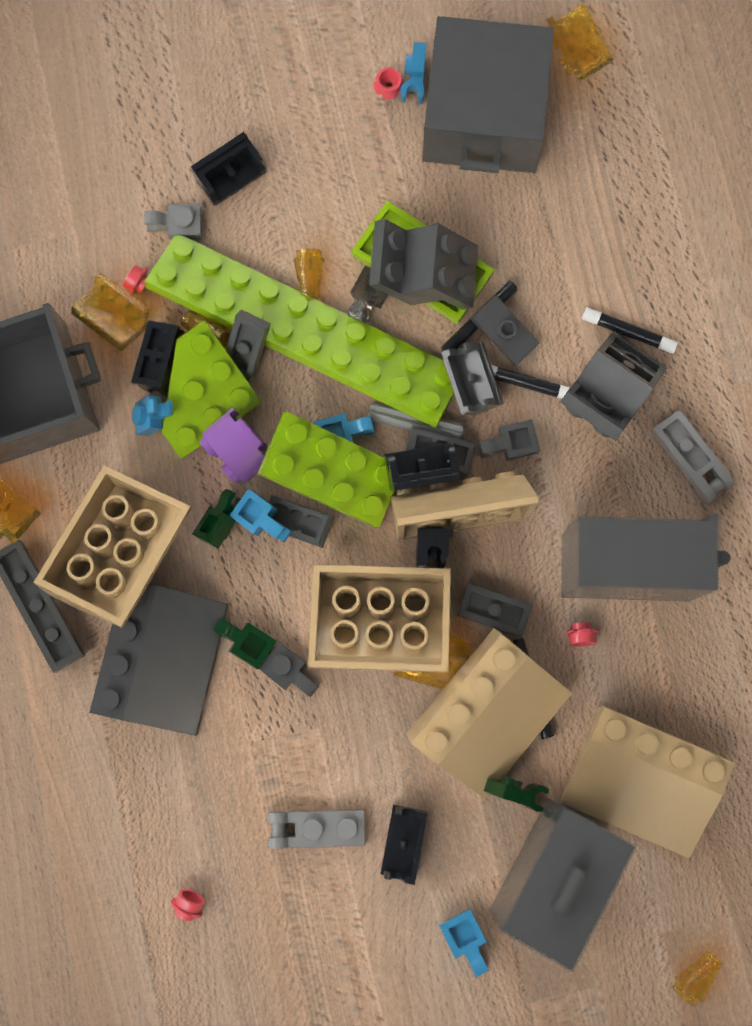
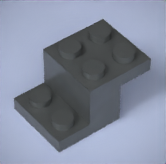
M387 219L375 221L369 286L411 306L443 300L462 310L473 308L478 245L439 223L405 230Z
M612 332L596 351L576 382L566 392L560 402L566 406L568 412L573 416L584 418L594 425V429L599 434L611 437L616 441L667 368L615 332Z

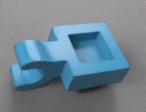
M414 42L413 55H406L405 74H409L411 77L401 86L400 99L402 103L406 102V95L409 92H416L418 94V104H422L424 101L425 90L423 82L427 43Z
M147 396L136 402L132 412V420L136 425V435L149 436L161 430L162 419L173 415L172 401L161 403L160 396Z
M346 413L314 421L315 425L354 443L352 437H362L375 433L370 416L348 422Z
M249 488L229 515L256 536H259L265 530L275 539L285 542L292 532L272 518L278 509Z
M470 908L439 924L455 959L465 954L476 977L489 971L478 949L479 946L486 943V940Z

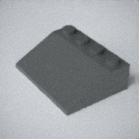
M148 584L124 628L114 624L111 626L89 713L196 736L221 637L213 629L220 619H225L228 603Z

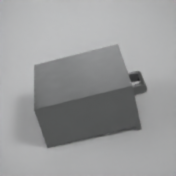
M437 16L424 125L422 162L459 165L460 170L498 173L499 170L536 173L544 139L554 35L553 27Z
M49 303L43 304L42 308L0 321V464L100 431L86 386L101 381L89 342H84L73 346L67 324ZM84 353L91 374L85 377L82 375L76 356Z
M709 514L700 521L578 517L562 534L561 598L689 602L718 591V568L728 564L731 559L727 551L718 550V514Z
M548 798L543 812H540L490 908L500 930L573 972L636 846Z

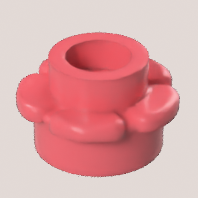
M387 67L380 70L376 75L373 87L378 95L381 94L384 99H394L397 94H400L404 81H402V75L398 70ZM386 83H391L392 85L388 87Z
M135 264L127 275L122 287L130 291L129 295H133L135 291L139 294L144 291L148 271L146 267L142 269Z
M590 622L572 624V630L566 632L567 637H569L570 646L578 647L597 644L596 634L599 633V630L592 629V623Z
M181 889L177 897L172 898L171 905L175 908L174 914L178 918L192 921L193 918H200L203 915L202 907L205 900L197 892L190 889Z

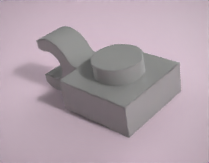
M200 204L168 205V214L159 211L144 212V224L147 225V232L168 231L170 240L175 235H183L189 239H202Z

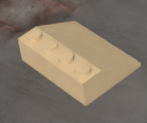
M103 466L33 583L45 593L74 608L124 628L192 508L107 466Z
M514 471L496 474L495 479L482 481V477L467 478L462 480L463 485L451 487L449 482L432 484L429 486L430 490L417 492L416 488L396 491V496H391L397 540L417 537L418 528H445L458 531L525 520L529 518L538 505V496L525 475L515 476Z
M313 565L308 668L448 673L451 568Z
M493 628L406 735L410 743L435 764L485 799L490 794L484 792L487 778L500 782L502 776H505L573 693Z
M598 707L560 802L690 859L723 797L735 762L614 710Z

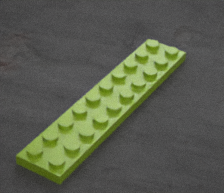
M183 235L174 236L145 279V288L231 330L235 316L241 309L271 323L264 346L434 428L438 426L454 395L443 360Z

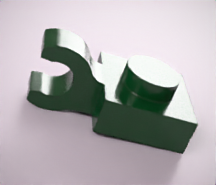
M225 489L221 493L215 509L209 506L192 535L219 549L236 521L229 515L241 498L237 497L232 505L231 503L236 493Z
M222 618L213 629L222 637L233 642L228 652L257 670L276 642L275 639L250 623H246L243 629L240 630Z
M502 776L501 782L487 778L484 792L522 804L533 811L543 812L544 807L535 803V797L540 792L548 794L549 789L536 783H531L521 789L523 782Z

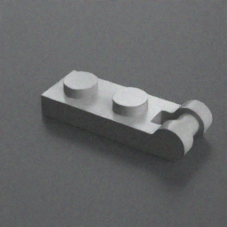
M680 410L651 430V433L695 488L697 495L705 504L715 500L716 494L721 490L727 491L735 485L732 476ZM708 471L714 476V480L710 483H707L702 476Z
M364 809L268 812V824H271V837H268V848L365 846ZM285 823H295V836H285Z

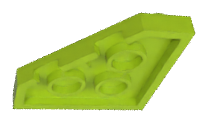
M205 320L176 339L167 393V401H172L173 415L163 418L161 432L181 459L201 446L199 441L204 438L202 432L232 407L239 412V415L235 418L238 420L262 403Z

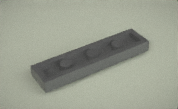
M18 539L0 550V577L52 672L57 673L86 655L54 597L45 593L33 583L39 574V570L23 541Z

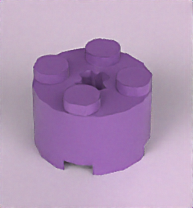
M232 407L202 432L204 438L199 442L210 456H215L216 458L219 456L225 464L221 469L233 482L239 483L242 481L246 484L258 473L265 457L263 450L268 446L247 421L244 422L241 418L235 419L239 412Z

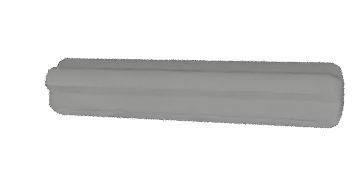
M377 402L371 403L368 416L374 422L410 430L413 426L462 439L464 431L462 423L441 418L438 426L434 428L397 409Z

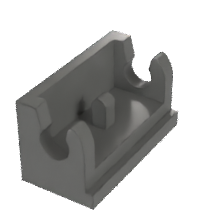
M484 342L463 343V348L447 349L441 352L461 415H477L504 404Z

